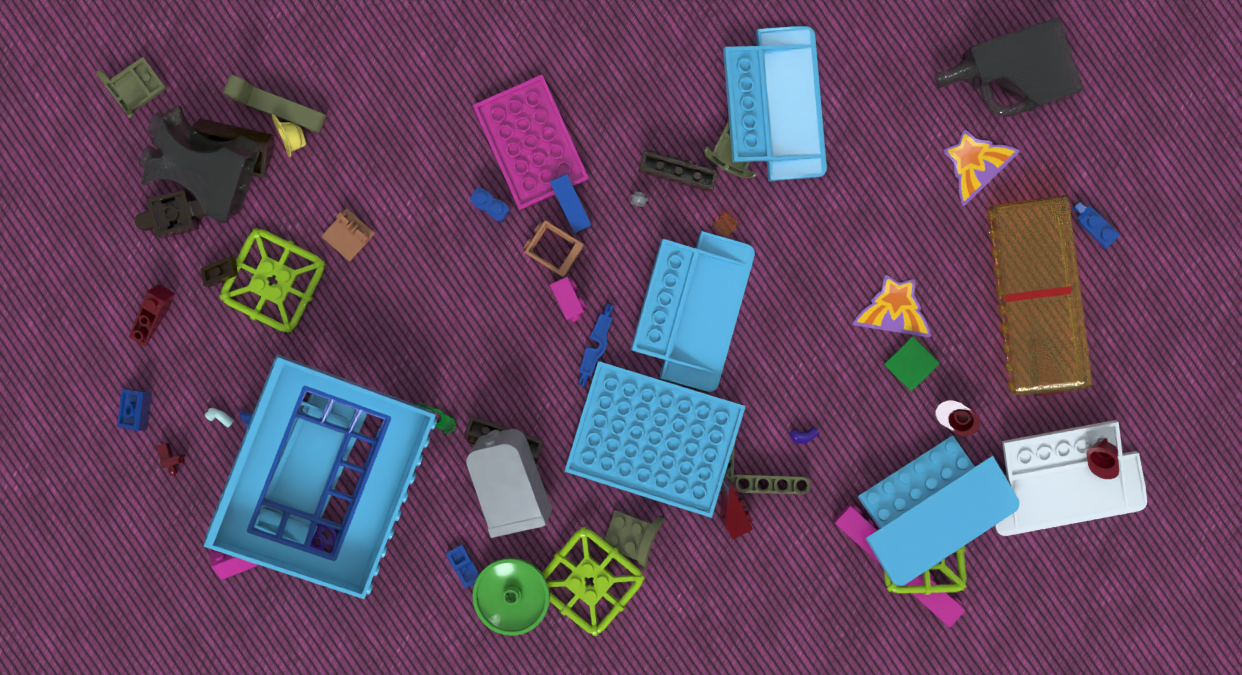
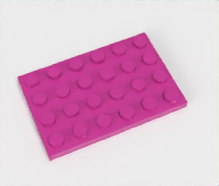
M539 75L472 105L519 210L556 195L549 181L567 173L573 187L589 180L543 75Z

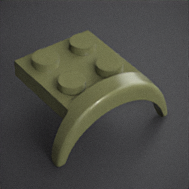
M144 57L134 62L112 79H109L103 71H96L99 79L118 102L128 118L135 116L136 110L167 89Z
M728 119L713 151L709 147L705 148V156L712 164L732 175L741 178H754L757 173L755 171H747L750 162H732Z
M615 510L605 541L613 548L619 549L618 552L620 554L637 560L639 568L647 571L649 553L656 534L665 521V517L659 516L651 524Z

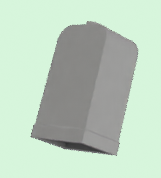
M508 429L500 432L499 430H493L487 435L479 437L470 451L466 463L488 525L490 537L493 538L546 526L552 511V505L545 492L525 435L517 429Z

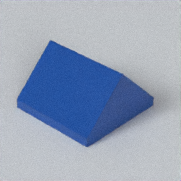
M121 388L117 427L134 431L147 430L152 392Z

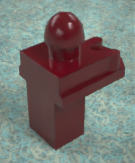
M169 443L158 445L157 450L161 467H168L169 474L175 476L178 473L176 465L184 463L183 458L186 457V454L173 457Z

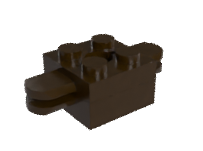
M186 190L147 199L149 211L136 215L135 225L143 231L154 229L155 236L159 238H167L199 230L197 218L209 216L212 213L213 205L205 198L192 200L191 192Z

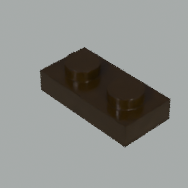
M228 256L201 268L203 285L211 287L237 276L238 270L235 257Z

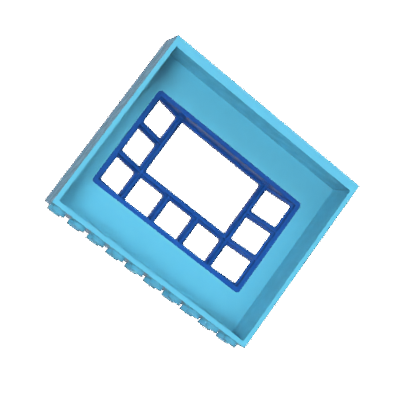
M276 354L205 535L203 547L365 599L366 594L369 595L372 590L373 583L371 581L373 576H377L379 572V560L381 557L384 558L386 554V542L388 539L391 540L393 536V524L400 518L402 511L400 506L402 502L405 503L409 494L407 488L409 484L412 485L416 476L414 470L416 466L421 464L423 447L426 448L430 440L428 434L430 429L433 430L436 425V415L429 409ZM307 392L328 399L321 418L299 412ZM335 402L356 409L348 428L326 421ZM362 412L383 419L375 438L354 431ZM296 417L345 434L314 514L265 499L267 489ZM351 437L372 444L364 466H359L342 459ZM339 466L361 473L352 495L331 488ZM328 495H333L350 502L341 524L320 517ZM261 505L283 511L276 535L254 528ZM290 514L311 521L304 544L282 537ZM318 523L338 530L332 553H327L310 546Z

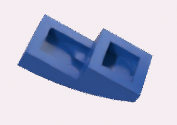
M462 544L446 553V556L454 571L457 572L464 588L467 589L475 584L480 573Z

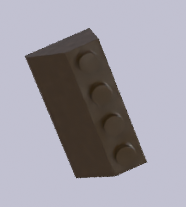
M200 118L191 126L190 162L265 178L273 153L274 135Z

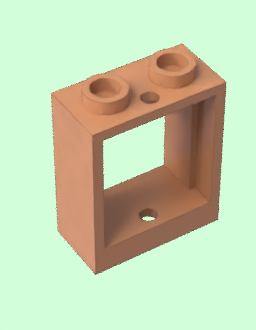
M545 220L543 224L540 222L535 228L534 232L536 235L533 240L529 239L524 246V249H526L524 253L565 278L584 248V244ZM547 229L574 245L560 269L533 253V250Z

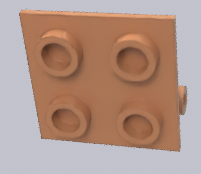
M346 208L343 213L340 212L336 216L335 222L321 237L350 262L375 233Z

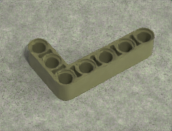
M229 74L222 92L240 104L271 116L274 114L279 119L293 122L300 127L319 134L327 116L316 110L253 87L247 81Z
M733 447L729 460L730 465L726 470L725 478H728L730 484L734 483L739 492L806 494L810 490L809 480L802 476L734 474ZM746 478L748 486L742 489L738 486V482L740 479ZM760 479H766V488H758L757 484ZM780 479L786 481V487L783 490L777 488V482ZM799 480L805 481L806 486L803 490L796 488V483Z

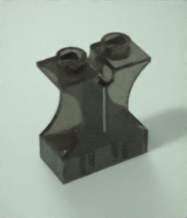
M179 105L164 114L157 112L149 123L148 133L154 135L152 144L159 147V149L149 145L143 151L139 160V166L145 168L141 184L145 185L157 179L175 181L192 192L200 203L203 214L225 224L242 210L262 145L241 135L229 141H215L206 138L189 124L182 111V107Z

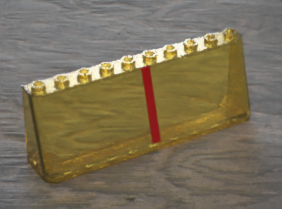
M1053 196L990 206L987 211L988 221H991L992 227L989 233L990 239L994 243L992 257L996 260L994 275L998 277L996 292L997 296H1000L1001 304H999V314L1003 318L1001 332L1003 335L1005 334L1003 350L1007 354L1008 359L1005 366L1006 372L1010 376V381H1008L1009 392H1012V396L1079 391L1090 388L1092 376L1068 196Z

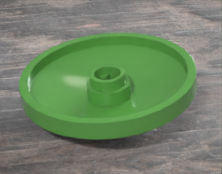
M503 558L492 562L480 573L473 588V605L479 619L489 629L503 635L514 636L531 631L543 620L550 604V589L546 578L535 565L520 558Z

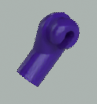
M814 426L806 433L799 432L798 429H793L790 432L792 441L801 444H807L819 435Z

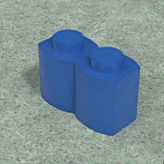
M476 188L470 197V201L476 208L487 212L491 218L498 222H504L511 212L503 201L493 198L485 189Z

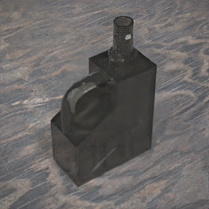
M1059 17L971 46L962 54L964 61H960L958 66L934 74L938 88L960 81H965L966 83L971 81L974 91L980 90L988 110L1001 117L1015 116L1027 111L1031 112L1073 98L1084 91ZM997 84L1017 103L1007 106L998 103L994 97L991 85Z

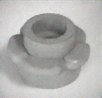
M635 192L630 195V203L635 206L645 207L646 201L648 202L649 199L645 198L646 194L642 192Z

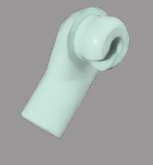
M213 407L209 408L208 412L205 413V417L209 421H213L216 418L227 428L234 422L225 412Z

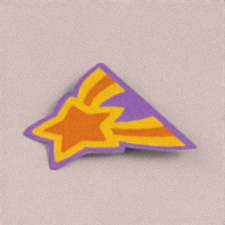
M964 130L957 145L944 149V153L954 162L956 178L959 177V195L962 205L965 206L1020 150L1006 145H992V142L987 140H977L972 134Z
M885 275L882 291L874 296L871 300L872 304L866 307L852 323L855 326L931 337L928 324L919 311L921 310L920 304L914 296L916 285L914 279L899 283L890 276Z

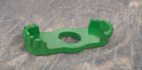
M425 403L417 404L431 410L433 413L440 414L441 420L439 423H436L435 427L443 430L444 433H451L455 430L456 422L454 418L447 416L440 409H434Z

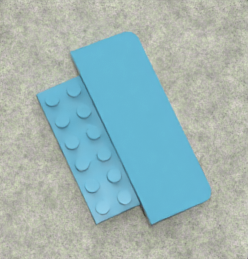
M808 26L757 29V46L724 47L723 55L732 162L767 161L768 181L823 176L827 170L816 39L813 29Z
M703 231L699 233L695 248L661 239L630 348L632 351L664 359L659 376L660 379L707 392L717 389L754 260L755 251L753 247Z
M311 393L307 402L302 401L299 412L321 418L328 399ZM335 402L326 421L348 428L356 409ZM361 413L354 428L355 432H360L367 413ZM296 417L267 489L265 499L314 514L345 434ZM350 438L342 458L343 460L347 461L356 438ZM339 466L331 487L332 489H335L344 468L343 466ZM328 495L326 499L325 505L320 515L321 518L331 498V495ZM261 505L254 528L276 535L283 511ZM290 514L282 537L304 544L311 521Z
M953 435L858 496L879 528L878 531L865 539L886 574L897 586L907 584L1016 512L1019 508V499L994 457L991 456L975 467Z

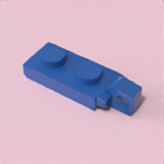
M1078 202L1071 208L1078 215L1076 217L1077 223L1104 249H1107L1120 236L1090 206L1085 207L1081 202Z

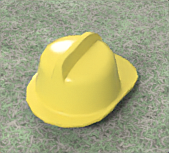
M272 114L273 122L283 140L287 155L291 158V152L306 145L303 131L293 122L280 123L277 117Z

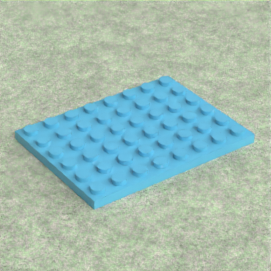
M598 361L565 472L712 518L746 406Z

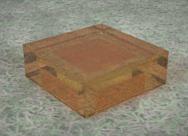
M725 211L712 226L727 238L739 223Z

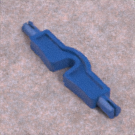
M606 305L604 313L599 315L590 335L592 340L599 343V347L597 349L586 347L579 370L581 376L577 383L578 385L585 387L588 376L593 374L597 360L606 351L607 333L612 322L610 316L614 308L613 305Z

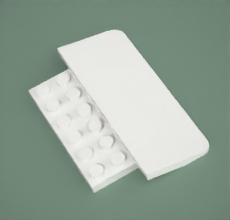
M1117 420L1002 441L1007 474L1004 476L1019 499V508L1016 512L995 525L1000 535H1014L1143 510L1147 505L1146 486L1139 453L1137 451L1122 453L1119 422ZM1104 438H1108V442L1115 445L1118 449L1120 470L1119 475L1113 479L1097 477L1090 471L1088 466L1087 450L1096 442L1103 441Z

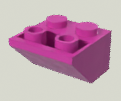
M210 549L211 567L221 580L257 566L255 563Z

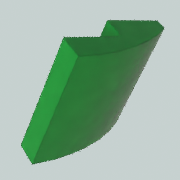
M914 336L909 338L884 363L910 391L917 387L940 364Z

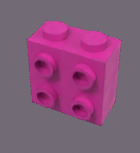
M565 277L550 284L566 320H571L574 323L582 319V314L585 313L583 309L586 308L582 297L578 298L575 293L578 289L574 280H569L568 277Z

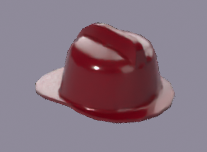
M946 400L941 402L936 408L937 420L960 436H971L980 427L978 415L966 404L956 400Z
M1108 438L1096 442L1087 450L1088 466L1094 475L1102 479H1113L1119 475L1118 449L1115 445L1108 442Z

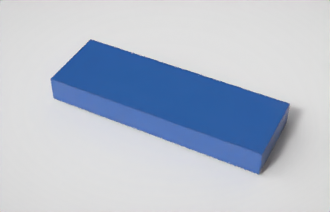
M567 173L549 181L574 234L591 226Z

